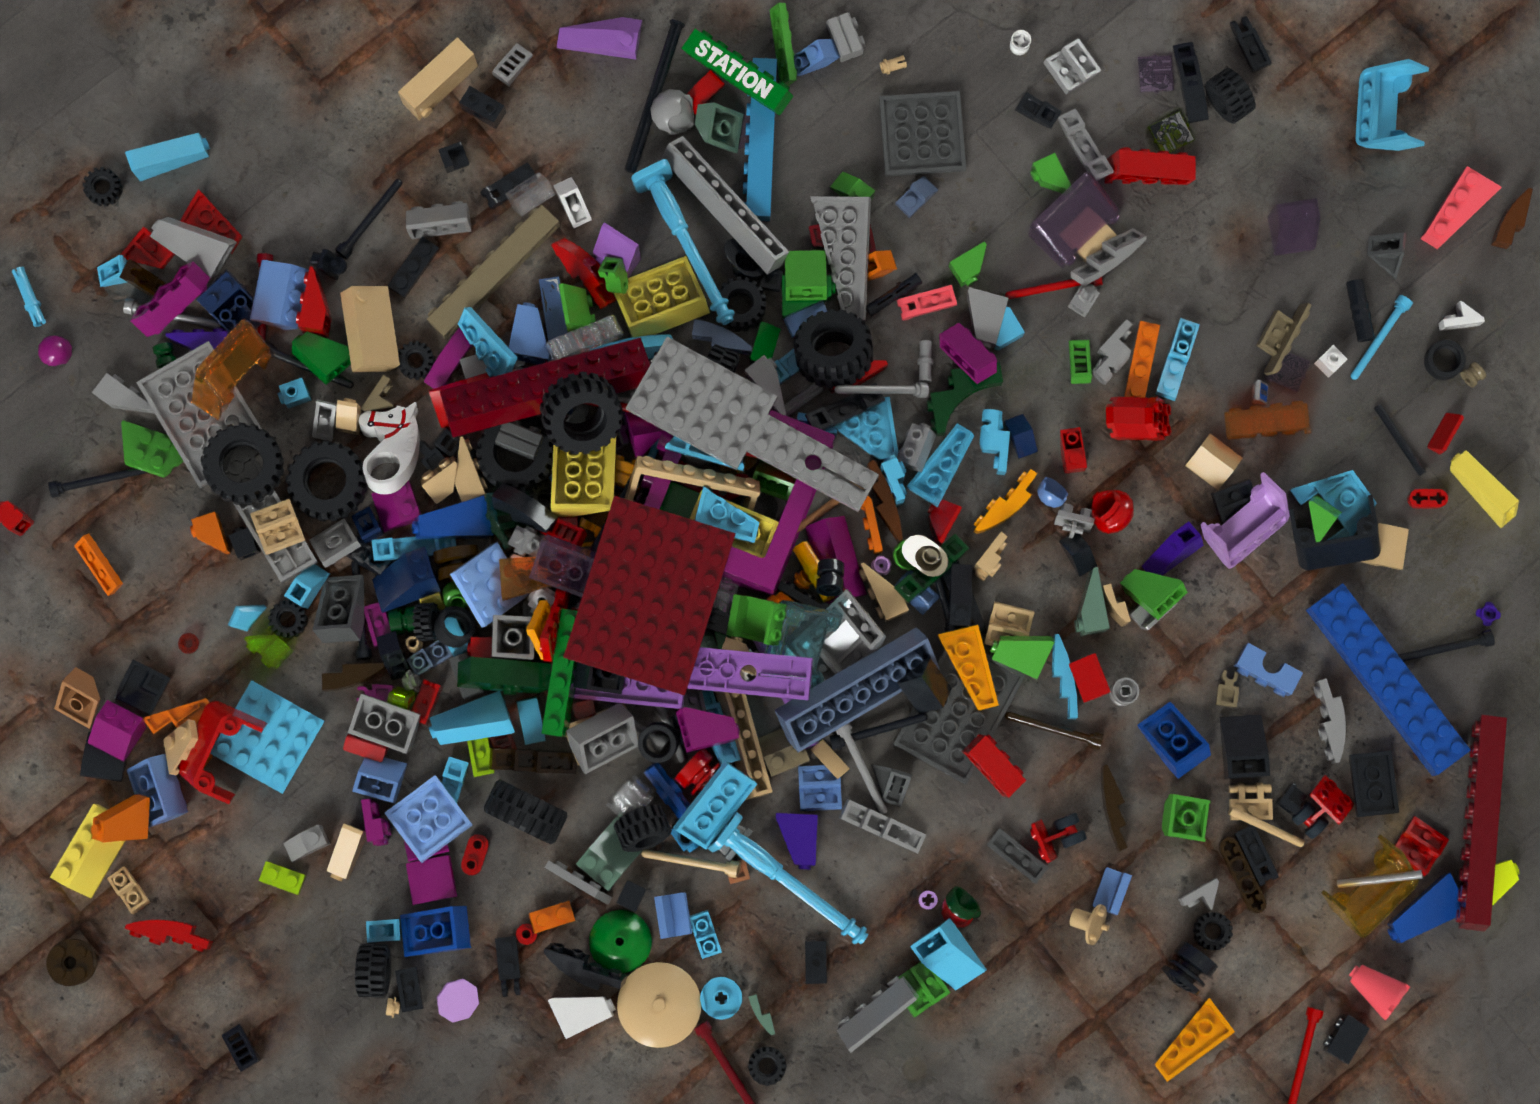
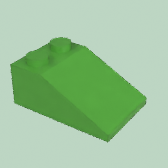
M564 283L559 284L568 332L577 336L594 333L593 327L596 326L595 315H590L589 307L593 306L591 294L587 295L584 288Z

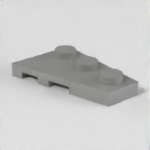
M558 860L556 863L548 861L544 867L606 904L610 903L612 897L602 892L600 885L593 881L585 882L583 880L585 876L576 871H573V873L566 870L568 866Z

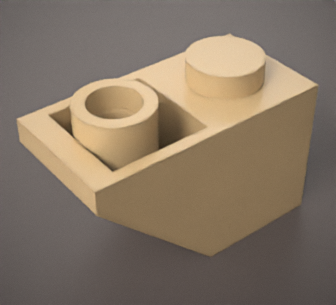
M344 398L343 401L337 400L336 429L339 432L359 435L360 425L358 420L363 411L359 404L356 403V400Z
M454 456L444 458L439 462L437 468L433 471L430 469L425 472L420 480L421 486L436 504L453 493L457 462Z

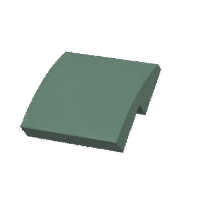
M757 994L749 995V1001L757 1019L770 1035H774L775 1030L770 1012L762 1014Z

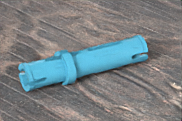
M17 267V271L13 269L12 274L25 302L24 308L29 312L33 326H42V324L46 323V320L40 309L41 303L36 299L25 268Z

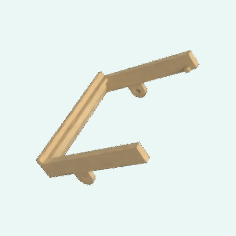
M637 456L625 499L633 501L640 475L644 474L748 496L744 498L742 507L753 511L757 498L760 495V481H756L753 478L737 477L730 473H718L711 469L704 470L691 465L675 464L668 460H656L649 456Z

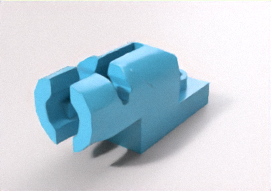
M984 409L982 412V422L988 425L981 426L979 445L983 453L998 454V456L994 457L993 468L997 469L996 474L1005 475L1010 431H1001L1003 429L1002 411Z

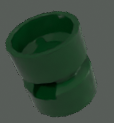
M415 606L406 607L404 611L401 608L388 611L391 632L396 631L397 635H403L405 631L414 633L415 627L412 624L414 622L412 615H414L413 609H415Z

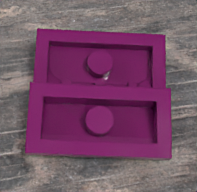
M450 855L427 859L423 863L420 861L406 863L413 905L457 897Z

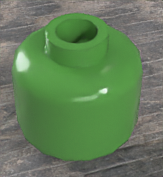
M450 582L444 587L442 593L446 608L449 606H459L466 609L468 604L455 582Z

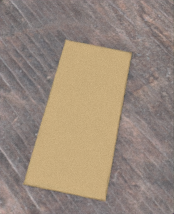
M823 739L810 749L837 779L850 769Z

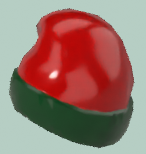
M959 886L952 888L942 903L941 913L944 920L946 921L951 918L957 928H965L970 925L973 919L981 916L978 902Z

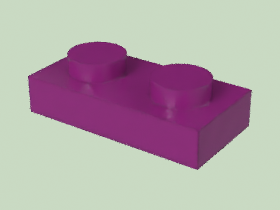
M379 602L364 606V614L374 647H378L376 637L391 633L387 612L382 613Z

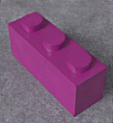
M957 323L939 334L940 348L976 384L997 373L996 356L989 352L980 340H976L968 328H964L960 323Z

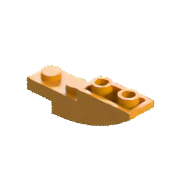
M1032 469L1028 473L1024 471L1017 480L1020 483L1017 488H1011L1006 494L1005 498L1008 499L1007 501L1001 497L997 501L992 499L986 507L989 510L984 517L980 515L974 523L976 526L974 532L979 534L995 528L1019 511L1031 497V494L1026 489L1037 473Z

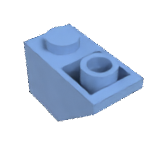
M817 39L795 54L794 65L797 70V76L824 68L840 58L834 40Z

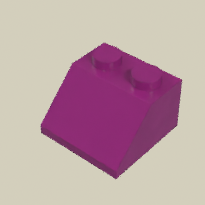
M410 480L394 493L378 494L374 492L371 494L384 533L412 524L416 517L422 515Z
M107 700L95 718L88 744L124 762L147 727L142 717Z

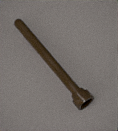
M1007 712L1005 714L1007 720L1088 743L1092 749L1100 750L1104 734L1095 732V734L1091 733L1089 735L1016 713Z

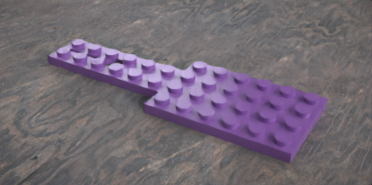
M700 647L688 689L809 700L813 658ZM746 665H752L757 672L755 679L750 682L745 681L741 677V670ZM624 677L622 694L575 688L574 694L576 699L676 709L683 708L684 695Z

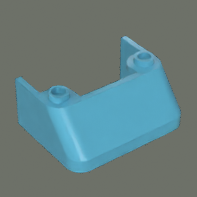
M1406 59L1366 68L1362 71L1359 77L1356 143L1359 146L1395 151L1424 146V141L1411 137L1402 130H1396L1398 93L1409 89L1412 83V75L1428 72L1429 67Z

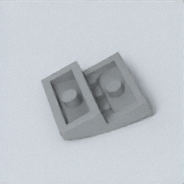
M1079 38L1064 46L1061 51L1048 57L1043 62L1066 95L1102 71Z

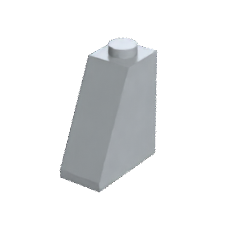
M969 287L967 301L973 336L976 340H980L986 349L995 348L1008 297Z

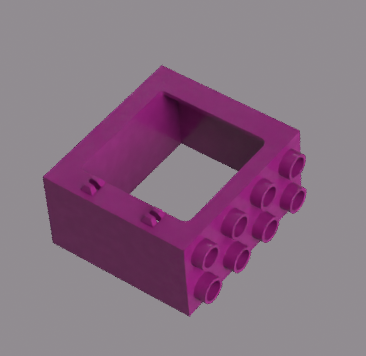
M770 410L768 415L833 449L834 434ZM663 430L657 444L658 456L663 458L662 461L668 460L678 464L682 454L665 449V445L674 436ZM810 455L805 459V466L809 470L819 469L821 460L816 455ZM644 475L641 487L644 488L642 494L647 495L644 505L660 510L671 480ZM796 479L766 556L760 558L732 547L722 581L766 598L775 595L800 534V531L797 532L801 521L806 518L817 490Z

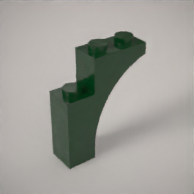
M997 362V373L978 384L961 368L951 369L950 376H947L949 388L953 390L930 393L929 399L926 402L928 412L932 411L933 419H930V426L932 427L931 430L935 431L936 437L944 436L951 414L963 400L983 389L1002 386L1003 377L1000 362Z

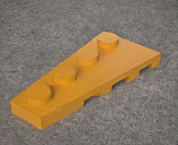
M975 625L938 634V638L977 710L980 711L999 706L979 626Z
M1208 998L1154 1065L1166 1082H1168L1235 1033V1031L1212 1000Z

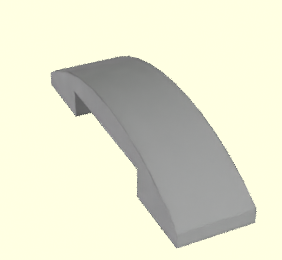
M1076 108L1059 116L1058 121L1068 142L1089 175L1097 181L1114 173L1108 160L1104 155H1101L1085 129V123Z

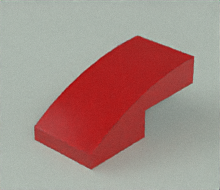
M711 70L687 93L692 97L693 113L695 116L698 104L710 103V99L725 86Z

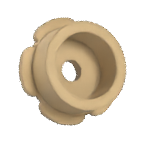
M396 997L394 999L388 998L386 1015H390L392 1018H394V1014H399L400 1002L396 1001Z

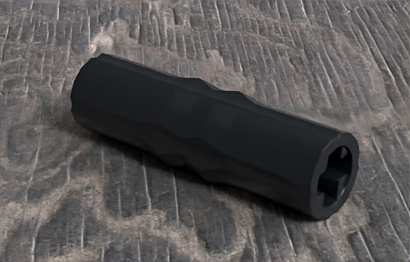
M1363 279L1348 281L1346 286L1358 342L1374 340L1375 335Z

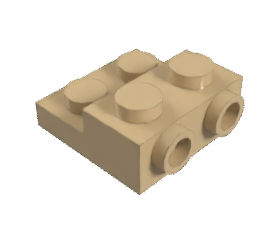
M1000 532L973 568L975 576L982 581H985L989 575L993 577L1001 567L999 563L1001 557L999 555L1006 547L1007 543L1005 540L1008 537L1003 532Z

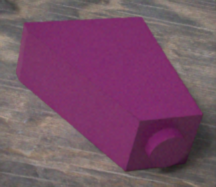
M688 707L681 708L676 712L686 752L730 743L739 738L740 729L733 717Z

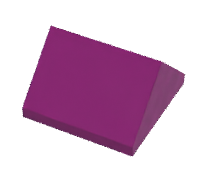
M626 412L629 426L627 433L637 458V456H642L660 438L663 430L633 413Z

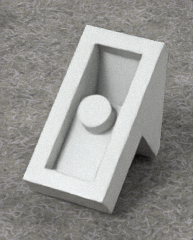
M1459 301L1456 304L1457 317L1455 314L1447 315L1438 325L1439 331L1480 326L1485 320L1475 310L1464 302Z

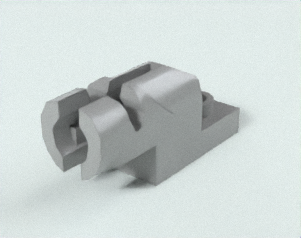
M1127 319L1097 352L1101 357L1092 370V375L1103 385H1106L1113 377L1110 371L1117 373L1129 360L1131 350L1121 341H1124L1132 333L1129 329L1133 324Z

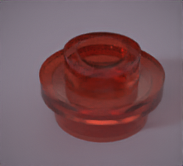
M192 633L183 634L179 638L178 647L183 653L192 654L199 648V639ZM188 640H191L193 643L191 647H186Z

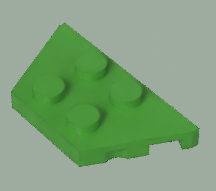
M122 420L125 465L165 478L172 472L174 467L184 462L168 435Z

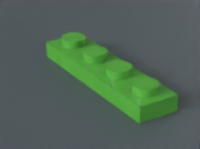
M778 3L769 11L779 82L782 81L789 86L797 80V70L794 65V50L791 44L792 34L788 23L789 13L786 9V3Z

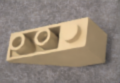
M464 436L460 437L455 476V486L461 502L486 494L485 489H488L484 477L480 478L477 470H480L477 459H472L470 451L473 448L469 438L465 440Z
M861 563V569L858 571L862 581H867L870 587L867 589L871 600H876L878 607L875 609L879 618H884L885 622L908 613L909 609L905 600L894 589V586L868 565Z

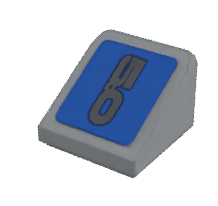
M1256 380L1252 386L1251 402L1252 404L1265 405L1268 398V385L1261 380Z

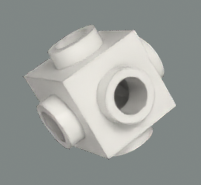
M539 587L537 591L533 589L527 599L530 601L528 603V606L531 607L530 612H534L540 598H545L551 607L555 600V592L547 587L544 590Z

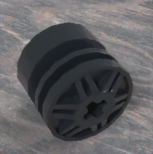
M1182 940L1174 950L1180 960L1176 961L1168 958L1167 961L1174 968L1171 969L1163 965L1161 970L1179 988L1197 996L1200 990L1193 984L1196 983L1204 987L1205 983L1199 976L1202 974L1210 978L1218 966L1201 951Z

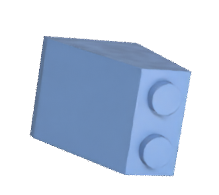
M531 303L517 304L508 348L518 357L517 360L539 365L551 360L539 310Z

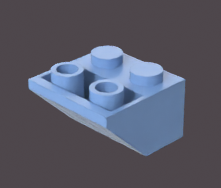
M386 757L382 762L364 758L357 773L352 792L396 804L407 763Z

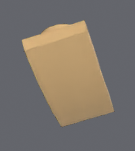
M125 866L107 878L131 914L134 915L150 903L140 885Z

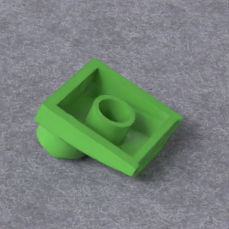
M1169 794L1164 804L1162 819L1164 835L1205 842L1208 810L1211 800Z

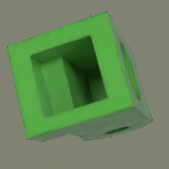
M605 257L598 273L600 277L605 279L606 290L608 292L625 294L628 289V275L623 260L621 258ZM611 263L616 264L615 268L611 266Z

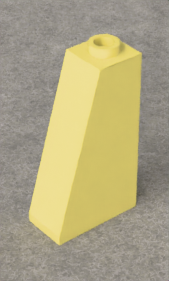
M1467 450L1462 454H1456L1451 459V473L1500 528L1516 516L1519 500Z

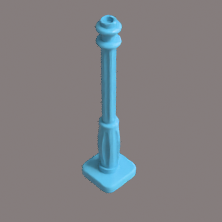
M663 159L634 173L631 179L636 192L651 191L663 219L671 229V233L679 239L712 303L710 310L716 311L718 315L716 321L723 325L729 324L734 320L735 312L732 309H728L727 304L729 300L721 296L687 231L688 224L685 222L679 205L666 185V181L673 176L670 163L667 159Z
M735 812L707 849L711 852H716L723 845L729 846L753 868L770 877L771 880L776 879L842 930L841 935L846 936L848 934L851 936L853 944H862L868 937L866 933L867 928L864 926L859 928L855 925L856 920L854 918L849 920L785 871L783 865L760 845L739 833L740 830L737 829V826L743 819V816Z

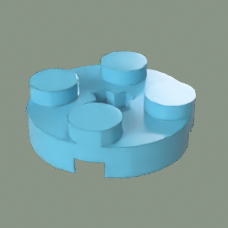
M713 978L702 989L700 994L701 1006L709 1016L715 1019H728L739 1010L742 1004L741 989L729 978ZM718 992H722L723 995H727V999L724 1000V1004H720L719 1001L715 1000V997L718 996Z

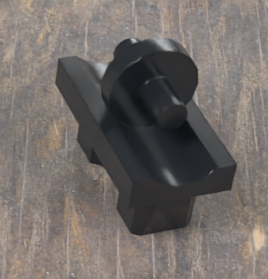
M322 249L321 253L313 252L310 263L317 266L319 270L332 279L338 280L339 275L343 274L347 269V262L328 249Z

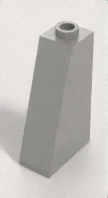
M170 217L158 219L153 224V232L150 235L151 238L185 262H194L210 278L219 274L237 243L233 239Z

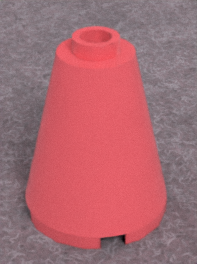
M1356 965L1349 974L1352 977L1350 982L1385 1021L1410 989L1408 984L1365 965H1361L1360 968Z

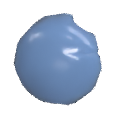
M1045 477L1037 489L1041 502L1046 506L1060 507L1067 500L1068 492L1052 478Z

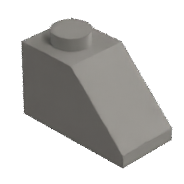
M316 825L297 834L283 844L291 862H294L330 845V842L322 825Z

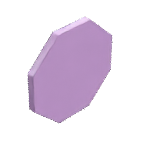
M465 979L446 983L437 996L439 1014L452 1023L470 1018L479 1005L477 987Z

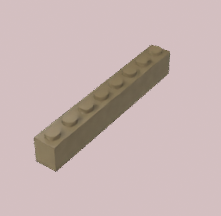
M543 205L532 209L528 214L529 218L525 222L521 221L514 228L515 232L510 237L508 235L504 237L500 242L501 246L497 250L490 251L485 257L486 260L481 265H476L471 271L472 274L467 279H462L457 284V289L453 293H448L443 298V303L438 308L434 307L428 313V323L445 340L459 328L458 322L464 308L471 307L476 311L560 227L559 221Z

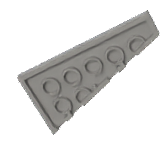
M810 196L814 204L815 216L820 226L827 260L832 270V278L836 285L841 310H846L848 314L850 312L856 314L857 319L860 317L866 320L871 198Z

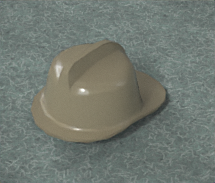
M913 535L907 538L902 545L904 558L925 575L935 577L945 572L948 566L947 554L939 544L933 542L928 537Z

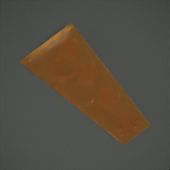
M583 554L499 559L502 601L560 584L562 581H569L584 576Z

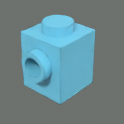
M303 378L279 386L281 391L278 393L280 402L288 408L312 400Z

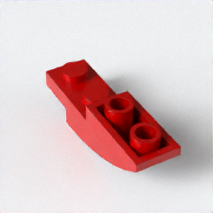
M565 238L551 244L555 254L565 266L566 271L573 279L580 277L583 285L588 289L594 302L600 309L616 301L612 292L606 290L604 277L599 276L598 270L601 265L588 252Z
M145 920L126 924L124 928L130 930L129 935L141 938L142 935L149 937V942L160 946L161 943H168L170 937H172L171 941L178 944L190 943L192 944V949L201 952L204 949H211L213 943L211 940L194 935L197 926L179 921Z

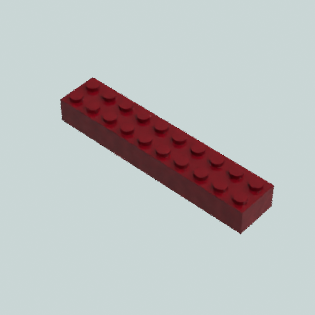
M640 337L441 390L440 395L452 437H457L541 414L540 404L543 402L542 397L544 393H549L548 388L551 384L555 385L559 378L563 377L564 379L571 373H574V375H578L579 372H586L587 375H590V373L598 374L599 378L604 377L614 387L616 394L636 389L650 367V362Z
M1481 715L1471 727V737H1474L1473 745H1470L1469 757H1472V762L1468 766L1467 777L1471 778V781L1466 788V798H1469V802L1464 810V818L1467 819L1466 827H1463L1462 839H1466L1465 846L1461 849V860H1464V865L1459 871V880L1462 881L1461 889H1458L1457 901L1461 903L1459 910L1456 911L1455 921L1459 922L1458 928L1485 931L1491 926L1507 725L1506 717Z

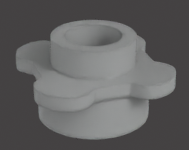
M407 670L406 675L402 677L403 687L406 691L414 690L417 693L420 691V678L417 674Z

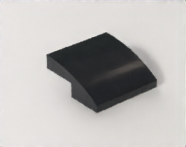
M88 732L80 776L122 782L127 765L126 760L123 762L88 744L91 733Z

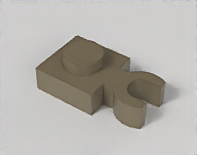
M1224 670L1221 674L1224 685H1217L1215 705L1237 708L1239 687L1233 685L1238 679V672H1234L1233 678L1228 679L1226 677L1227 671Z

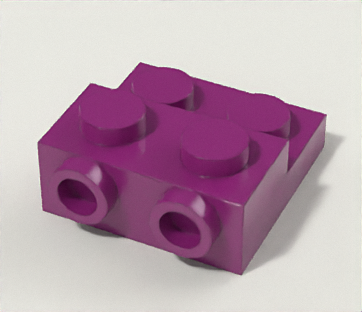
M372 799L361 800L367 842L373 843V846L388 845L389 835H392L391 825L387 823L386 819L377 818V816H380L379 804H376L375 800Z

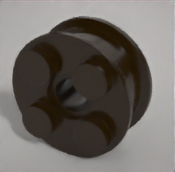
M81 939L60 941L48 953L46 960L47 971L50 977L60 985L75 986L83 984L96 971V952L89 943ZM71 956L76 959V966L74 968L68 965V959Z

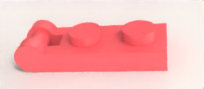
M949 285L898 299L897 304L902 310V320H908L913 317L957 306L953 287ZM911 303L915 305L913 310L909 309V304Z

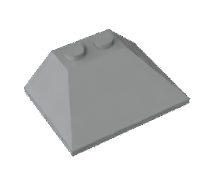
M846 589L791 645L801 657L813 658L812 671L822 683L880 649L886 635L851 592Z

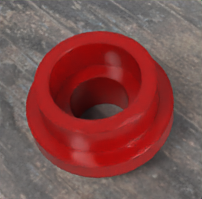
M522 924L516 931V937L521 944L529 945L536 940L537 933L534 934L531 924ZM525 930H528L530 932L529 938L523 937V932Z

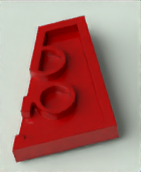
M198 189L180 221L235 240L237 243L231 252L233 254L242 239L241 234Z

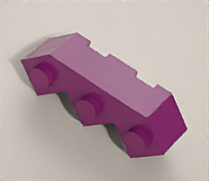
M194 262L181 266L174 279L160 286L150 302L138 306L130 322L146 337L160 334L177 315L181 314L196 297L207 289L206 285L210 277Z

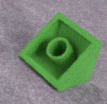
M1313 496L1309 501V508L1315 540L1320 542L1342 512L1319 496Z

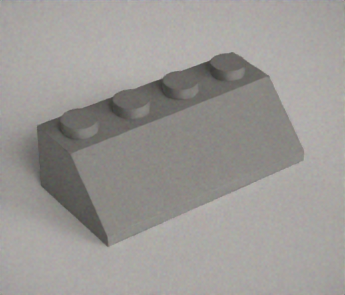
M897 976L887 983L888 989L884 992L881 989L871 996L873 1001L868 1005L862 1003L854 1010L857 1014L852 1018L846 1016L838 1023L840 1027L837 1029V1032L850 1053L918 999L919 995L904 976L900 979Z

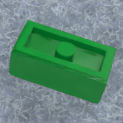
M761 321L750 357L751 363L756 362L763 355L767 359L773 357L780 328Z

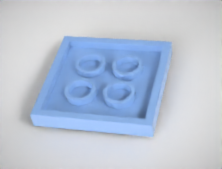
M498 542L493 543L450 573L481 628L493 622V615H502L528 596Z
M436 775L385 812V815L421 863L472 826V823Z

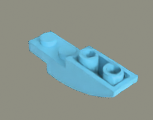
M1180 318L1155 395L1175 401L1200 324Z

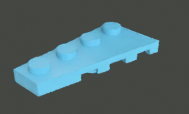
M957 423L926 461L922 473L918 472L907 485V488L938 507L974 434Z

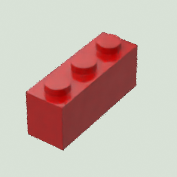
M979 734L962 752L1002 796L1009 798L1026 781L1022 776L1024 773L1017 765L1013 766L1010 763L1009 755L1003 750L1000 751L995 746L997 742L990 735Z

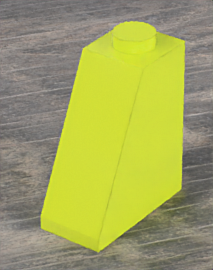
M1512 860L1495 864L1492 906L1519 880L1518 866Z

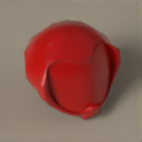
M1120 490L1096 492L1092 497L1091 509L1092 518H1095L1094 524L1102 533L1111 534L1122 531L1129 525L1134 516L1133 500L1126 492Z

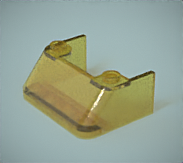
M1380 834L1377 838L1383 848L1375 853L1374 864L1376 868L1368 876L1414 871L1404 852ZM1419 879L1356 886L1348 895L1345 892H1338L1331 896L1325 890L1321 894L1330 908L1359 937L1363 938L1368 936L1416 888Z

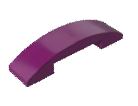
M460 327L446 344L424 380V383L433 389L449 383L452 374L461 363L460 359L465 357L473 345L469 344Z

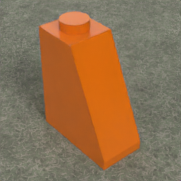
M135 794L94 817L91 827L92 839L100 842L148 839L150 797Z

